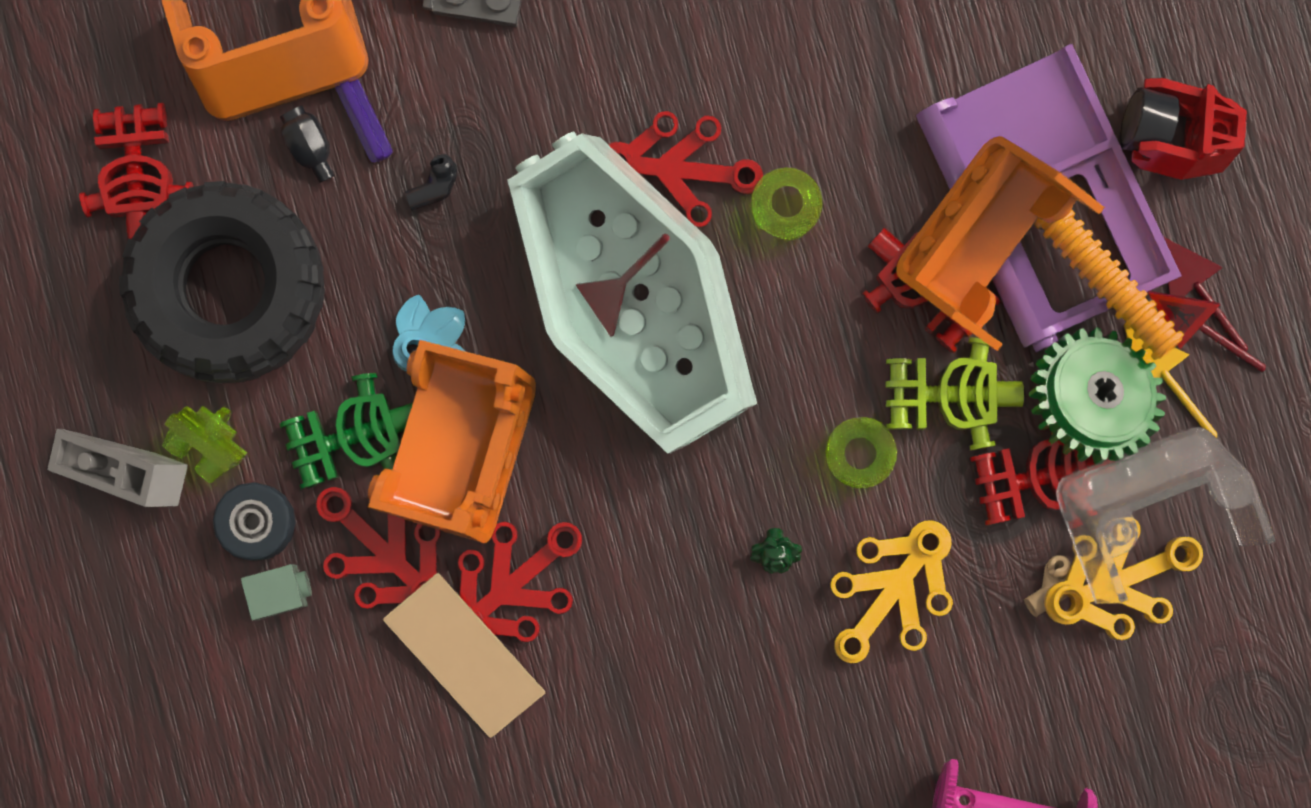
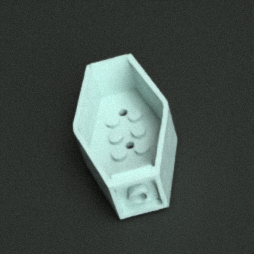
M571 132L552 144L554 151L541 159L538 155H534L517 165L516 170L518 174L508 179V184L545 329L554 346L667 453L689 445L756 405L757 402L720 256L712 242L601 137L585 134L577 136L575 132ZM596 210L602 211L606 218L605 223L600 227L594 226L591 222V215ZM663 234H668L670 241L627 283L614 336L610 337L575 284L620 278ZM639 284L646 285L649 290L647 299L643 301L638 300L634 295V289ZM682 358H687L692 362L693 368L688 375L681 374L678 371L677 364Z

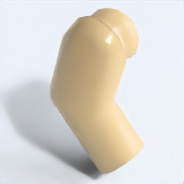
M1056 555L1048 561L1044 570L1042 588L1024 599L1028 610L1033 616L1037 617L1046 611L1044 600L1049 588L1055 583L1066 580L1071 563L1065 556ZM1067 595L1061 596L1059 602L1064 600L1067 597Z

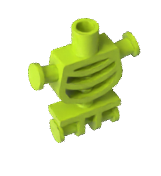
M969 338L968 343L972 344L970 359L958 358L949 363L939 380L938 386L926 385V358H917L915 360V380H908L907 365L912 364V359H886V365H890V381H886V388L894 389V400H886V407L891 408V424H886V429H912V424H908V408H916V430L926 429V403L938 402L939 409L947 425L956 430H971L973 445L969 446L970 451L996 446L995 441L990 442L987 425H993L997 422V407H1023V381H997L996 363L987 362L988 351L991 346L980 338ZM964 367L958 384L949 386L948 379L953 370ZM979 369L974 385L966 386L972 370ZM904 389H916V400H904ZM949 402L957 403L960 415L964 421L954 417L948 406ZM967 402L974 403V408L979 420H975V418L970 412Z

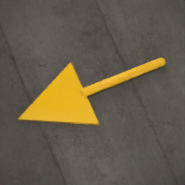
M1125 328L1126 337L1132 339L1131 348L1135 352L1144 349L1142 347L1144 342L1141 338L1136 340L1133 337L1135 333L1133 329L1127 330ZM1174 348L1163 358L1153 360L1151 357L1153 352L1150 349L1145 350L1146 353L1142 359L1146 364L1152 362L1156 364V367L1151 371L1153 377H1162L1211 439H1216L1218 436L1217 432L1168 372L1189 356V354Z

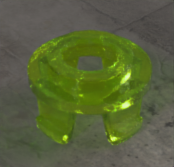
M787 167L775 169L764 175L755 186L751 199L752 214L758 227L774 237L787 240L802 237L815 226L820 217L823 203L821 191L814 179L799 169ZM781 187H794L802 195L803 207L793 217H782L772 208V196Z
M857 417L844 421L833 430L826 444L825 456L831 473L841 483L853 488H869L881 483L889 476L897 460V449L892 434L880 421L868 417ZM865 438L874 445L876 458L868 468L856 469L846 461L845 448L852 439Z

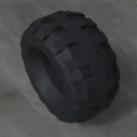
M225 181L204 182V185L192 188L184 187L168 195L169 198L155 209L151 208L139 221L141 224L132 239H128L122 255L124 263L122 276H119L120 296L123 299L126 311L125 316L132 331L144 347L161 363L180 374L200 381L221 384L245 382L260 378V376L274 369H279L293 358L292 356L304 343H307L316 328L315 324L323 307L325 294L324 269L319 250L310 232L299 217L280 200L260 189L245 184L226 183ZM221 245H235L248 250L259 261L265 277L264 291L255 309L242 320L227 325L210 323L199 317L188 302L186 294L188 275L194 263L205 252Z

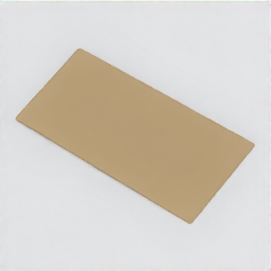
M436 573L383 618V621L490 738L545 694V690L439 573Z

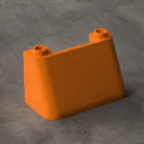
M419 340L417 350L412 351L407 362V374L411 376L412 384L417 387L416 395L393 469H384L380 475L376 474L372 478L368 489V498L370 499L368 507L460 537L487 543L495 530L533 405L536 381L516 364Z

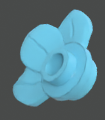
M420 295L410 298L399 310L395 320L399 336L393 344L392 356L397 366L407 372V362L410 356L406 347L411 344L418 345L419 340L464 351L461 346L456 344L465 324V314L462 310L453 307H443L430 312L426 302Z

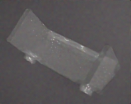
M1200 427L1179 431L1153 441L1145 447L1138 448V452L1134 455L1125 453L1123 454V459L1119 461L1107 459L1101 464H1093L1066 475L1059 482L1056 491L1057 501L1095 604L1122 603L1128 600L1113 558L1127 553L1136 544L1138 528L1132 512L1207 483L1214 501L1219 506L1226 508L1240 546L1267 545L1276 542L1251 474L1210 431Z

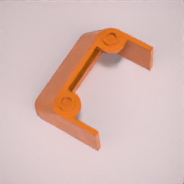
M161 0L177 55L205 109L212 116L220 120L231 121L340 86V83L346 81L352 82L359 79L368 67V54L352 0H301L299 12L304 27L224 53L220 40L214 32L203 26L193 27L185 2L182 0Z
M997 136L987 141L981 147L898 261L897 276L953 320L998 351L1003 344L982 329L983 325L993 316L996 303L995 295L986 286L1037 218L1046 223H1053L1063 219L1070 213L1076 201H1079L1099 215L1105 207L1058 170L1008 139Z

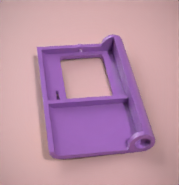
M1072 44L956 99L951 97L935 103L916 115L950 189L981 147L990 139L1002 136L1058 170L1067 178L1079 175L1085 179L1093 198L1105 207L1101 215L1129 272V280H1136L1138 282L1136 288L1139 291L1145 290L1148 292L1182 276ZM1021 242L1018 243L992 278L1023 347L1026 348L1032 345L1035 352L1051 346L1054 342H1059L1056 336L1057 333L1110 310L1105 306L1108 302L1105 298L1099 299L1094 297L1064 312L1058 313L1053 311Z

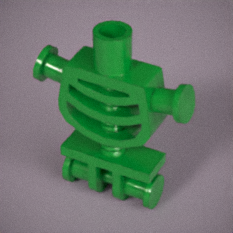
M377 373L359 374L352 376V382H357L359 397L345 400L338 408L336 433L325 436L318 412L316 411L306 413L313 432L309 436L305 435L302 422L305 421L304 416L294 417L279 423L280 428H285L289 443L285 444L287 451L296 449L299 460L291 464L293 469L299 470L303 482L299 485L300 490L325 482L324 477L319 478L315 463L320 461L323 462L328 480L332 481L339 478L331 452L340 448L359 466L371 468L381 464L383 469H393L401 443L399 434L405 430L413 402L390 409L387 397L382 393H375L374 379L378 378ZM366 404H370V421L364 424ZM355 407V426L345 429L347 414ZM379 409L382 415L381 418H379ZM385 433H388L390 442L384 436ZM377 438L386 451L379 453L370 443L369 439ZM316 443L319 453L308 456L305 446ZM361 443L373 458H360L353 451L352 444Z

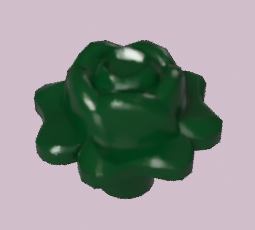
M779 528L769 529L766 532L767 538L762 543L751 546L750 560L759 563L764 571L770 574L787 572L792 563L801 560V545L794 544L788 537H784L783 530Z

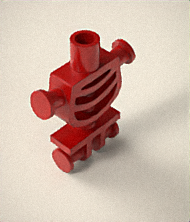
M158 103L156 108L143 109L142 104L134 105V114H125L123 106L115 107L114 112L101 113L100 109L93 110V124L97 135L103 134V130L116 129V135L94 137L95 146L100 150L124 147L125 157L117 158L101 169L98 175L100 192L86 195L85 192L79 193L80 203L87 218L92 217V212L104 208L106 213L113 218L126 216L127 239H132L141 224L139 221L151 208L155 209L169 198L168 195L184 187H193L192 182H186L185 186L173 185L172 173L162 162L147 156H141L142 145L169 143V135L164 130L146 132V126L159 124L160 128H167V114L164 103ZM135 123V133L127 134V124ZM150 166L158 169L161 179L144 174L142 167ZM126 168V175L112 180L115 174ZM144 184L161 188L160 194L145 190ZM125 188L128 189L127 192H123V193H120V194L114 196V195H115L116 193H118L120 190H123V189H125Z
M884 228L868 245L887 264L876 277L880 285L870 293L866 290L862 293L868 305L877 314L881 311L880 306L890 298L899 307L905 309H912L928 302L923 296L916 299L903 297V294L912 291L913 288L907 284L895 288L892 284L900 280V278L897 276V272L894 274L891 272L897 267L900 257L919 232L915 233L904 245ZM995 295V298H996V303H995V305L997 306V305L1000 303V300H999L998 297ZM940 311L924 330L931 334L945 318L951 325L943 334L937 333L935 338L948 351L955 353L957 351L955 345L963 336L969 338L973 333L943 311Z
M1049 439L1036 443L1030 449L1026 473L1023 472L1022 474H1015L1009 448L998 451L1003 473L996 474L992 459V457H996L995 452L970 457L971 462L976 463L979 478L974 479L975 484H984L987 496L979 498L980 504L985 503L989 520L985 521V525L1011 520L1010 515L1005 516L1002 499L1009 498L1013 518L1025 517L1019 491L1028 490L1029 488L1033 496L1044 508L1050 510L1068 508L1074 523L1070 524L1072 529L1096 519L1095 515H1089L1083 501L1093 496L1090 480L1114 475V465L1111 464L1108 457L1100 465H1095L1092 455L1085 461L1080 462L1077 456L1078 451L1072 450L1067 455L1061 452L1060 465L1055 466L1058 447H1062L1063 451L1064 443L1058 440L1051 444ZM1047 448L1044 468L1037 470L1038 455ZM1005 479L1007 492L996 494L994 481ZM1065 481L1066 486L1074 497L1070 498L1059 482ZM1049 485L1051 491L1060 502L1050 500L1043 493L1041 486Z

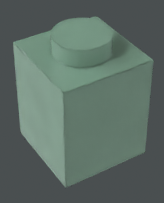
M294 564L241 578L252 621L307 607L306 597L312 596L306 571L299 572L298 566Z

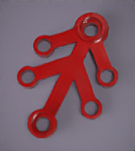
M668 111L658 113L653 120V125L631 143L613 142L608 144L615 152L625 157L627 163L639 174L657 176L685 210L687 219L697 228H702L709 224L712 218V210L707 203L699 201L682 179L730 184L734 191L742 195L756 192L763 181L761 167L752 160H740L733 166L684 161L705 143L714 142L719 138L721 125L713 116L700 118L696 123L695 130L659 159L641 156L661 138H670L678 131V119L673 113ZM668 117L673 121L674 127L670 132L664 133L658 129L657 124L661 118ZM705 122H712L716 126L717 131L711 137H705L700 132V126ZM742 169H750L754 173L755 178L752 183L743 184L738 179V173ZM700 206L706 209L708 216L705 221L695 222L691 218V211L695 207Z
M330 487L322 491L318 496L316 507L320 516L327 521H340L376 555L347 557L341 553H332L324 560L323 568L325 573L333 579H341L348 574L395 573L407 585L379 588L374 583H363L357 587L354 594L355 601L360 607L368 609L374 608L378 604L402 603L437 573L436 543L441 537V530L435 529V537L431 541H424L420 536V530L424 525H416L414 536L420 543V571L418 572L406 560L405 519L388 514L387 542L352 509L353 501L348 492L341 488ZM333 497H340L343 501L344 506L339 513H332L329 510L328 503ZM337 557L341 558L345 563V568L340 574L332 573L329 567L331 560ZM366 587H371L376 593V598L371 604L364 603L360 597L361 591Z
M509 522L496 524L491 536L495 543L491 591L477 603V577L484 569L485 559L476 550H466L460 555L458 566L462 573L459 596L494 635L516 636L521 641L529 642L536 639L540 633L539 622L532 616H522L517 621L488 617L501 605L548 608L557 614H563L570 610L573 604V597L564 588H556L552 591L521 588L559 556L570 557L579 551L582 545V535L580 530L571 523L562 522L553 526L548 533V543L512 574H510L512 545L517 541L518 532L515 526ZM506 526L512 530L513 536L508 543L498 541L496 534L499 528ZM569 532L572 534L574 541L569 548H561L558 545L557 537L560 533ZM470 554L476 555L480 562L479 567L474 571H468L464 567V559ZM558 592L564 593L568 598V604L563 609H556L552 605V597ZM524 620L531 621L535 626V632L530 637H524L519 632V625Z

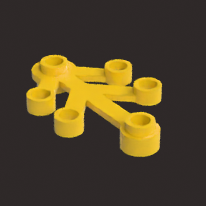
M1132 517L1118 518L1111 526V534L1114 540L1098 580L1083 586L1092 559L1098 557L1102 551L1101 539L1093 533L1080 534L1073 541L1075 557L1066 580L1055 583L1049 588L1044 600L1045 610L1048 616L1059 624L1070 625L1082 619L1105 629L1107 635L1112 639L1126 640L1132 636L1135 629L1132 618L1126 614L1112 615L1090 604V602L1102 597H1108L1142 612L1151 623H1166L1173 614V607L1167 599L1152 598L1128 586L1171 568L1180 572L1196 569L1203 559L1202 547L1194 538L1176 537L1167 543L1164 552L1122 569L1132 542L1136 541L1140 536L1141 527L1138 521ZM1124 522H1127L1132 529L1131 535L1128 538H1124L1120 532V527ZM1086 538L1090 539L1093 543V550L1090 554H1086L1082 550V542ZM1179 546L1186 553L1185 559L1182 562H1178L1174 555L1176 548ZM1063 595H1067L1071 600V606L1067 611H1063L1059 606V599ZM1157 602L1164 609L1163 615L1159 619L1152 613V608ZM1118 619H1122L1125 623V631L1121 635H1118L1114 630V623Z
M923 521L913 527L908 537L880 541L869 537L862 539L857 544V557L860 561L867 564L877 562L882 556L909 555L899 569L857 575L840 572L831 579V591L839 598H848L855 592L884 588L855 628L845 629L836 636L834 650L842 661L858 663L867 656L870 648L869 637L897 600L899 602L902 630L899 635L900 643L904 648L912 651L919 650L925 645L927 635L919 624L913 578L924 565L929 594L925 599L926 609L936 616L946 615L951 610L953 601L950 594L945 590L941 560L948 555L951 548V536L945 526L936 521ZM926 534H933L938 540L937 547L932 551L926 550L922 545V539ZM867 542H871L877 547V555L872 559L865 558L861 552L862 546ZM847 577L850 579L852 587L848 593L842 594L837 591L835 584L838 578ZM937 594L943 595L947 601L946 607L942 611H936L931 606V600ZM910 629H916L921 635L920 642L915 646L908 645L905 640V635ZM854 637L859 640L860 650L856 654H848L845 651L844 644L847 639Z

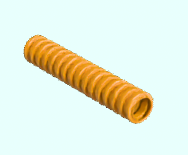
M1073 210L1065 218L1053 223H1046L1037 218L1034 226L1037 229L1043 228V236L1046 239L1051 237L1053 240L1052 246L1055 249L1060 248L1062 250L1061 256L1063 259L1069 258L1071 260V268H1078L1081 271L1079 277L1081 279L1087 278L1090 281L1088 287L1090 289L1096 288L1099 291L1097 297L1099 299L1105 298L1108 301L1105 306L1108 309L1114 308L1116 310L1114 316L1117 319L1123 318L1125 320L1124 327L1127 330L1133 329L1135 332L1133 337L1136 340L1141 338L1144 342L1142 344L1144 350L1150 349L1153 352L1151 355L1153 360L1163 358L1183 340L1184 334L1182 331L1176 332L1173 329L1175 325L1173 321L1167 322L1164 319L1165 312L1163 310L1158 312L1155 309L1156 302L1154 300L1149 302L1145 298L1147 292L1145 290L1139 291L1136 288L1138 282L1136 280L1130 281L1127 278L1129 272L1127 270L1121 271L1118 268L1120 262L1118 260L1112 261L1109 258L1111 252L1109 250L1103 251L1100 248L1102 242L1092 239L1093 232L1083 229L1085 223L1082 220L1076 221L1074 219L1076 213Z

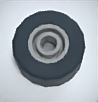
M255 482L239 484L227 491L216 505L213 517L215 536L222 548L234 557L249 561L270 559L282 552L291 541L296 525L294 509L287 497L274 487Z

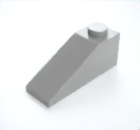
M57 429L47 470L144 507L178 506L188 465L154 452L65 429Z

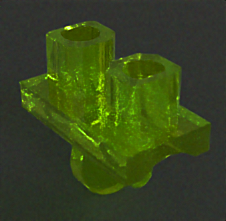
M186 406L178 414H171L164 424L169 428V431L162 446L179 458L187 455L191 447H194L203 454V457L194 469L199 476L209 483L214 482L225 472L240 464L247 455L244 449L232 441L237 431L227 424L232 412L226 407H222L214 414L205 406H202L197 413Z

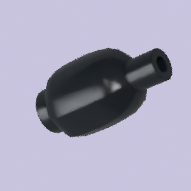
M302 105L281 115L280 119L283 123L281 136L297 163L303 167L312 168L319 183L335 176L327 162L330 154V145L317 117L312 113L306 112Z

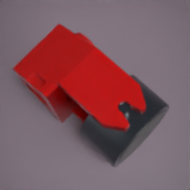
M1165 78L1145 79L1144 88L1138 87L1125 109L1120 129V145L1122 149L1132 151V162L1142 170L1180 180L1222 173L1245 147L1247 110L1232 99L1222 96L1210 84H1207L1202 89ZM1179 115L1186 117L1184 148L1171 145Z

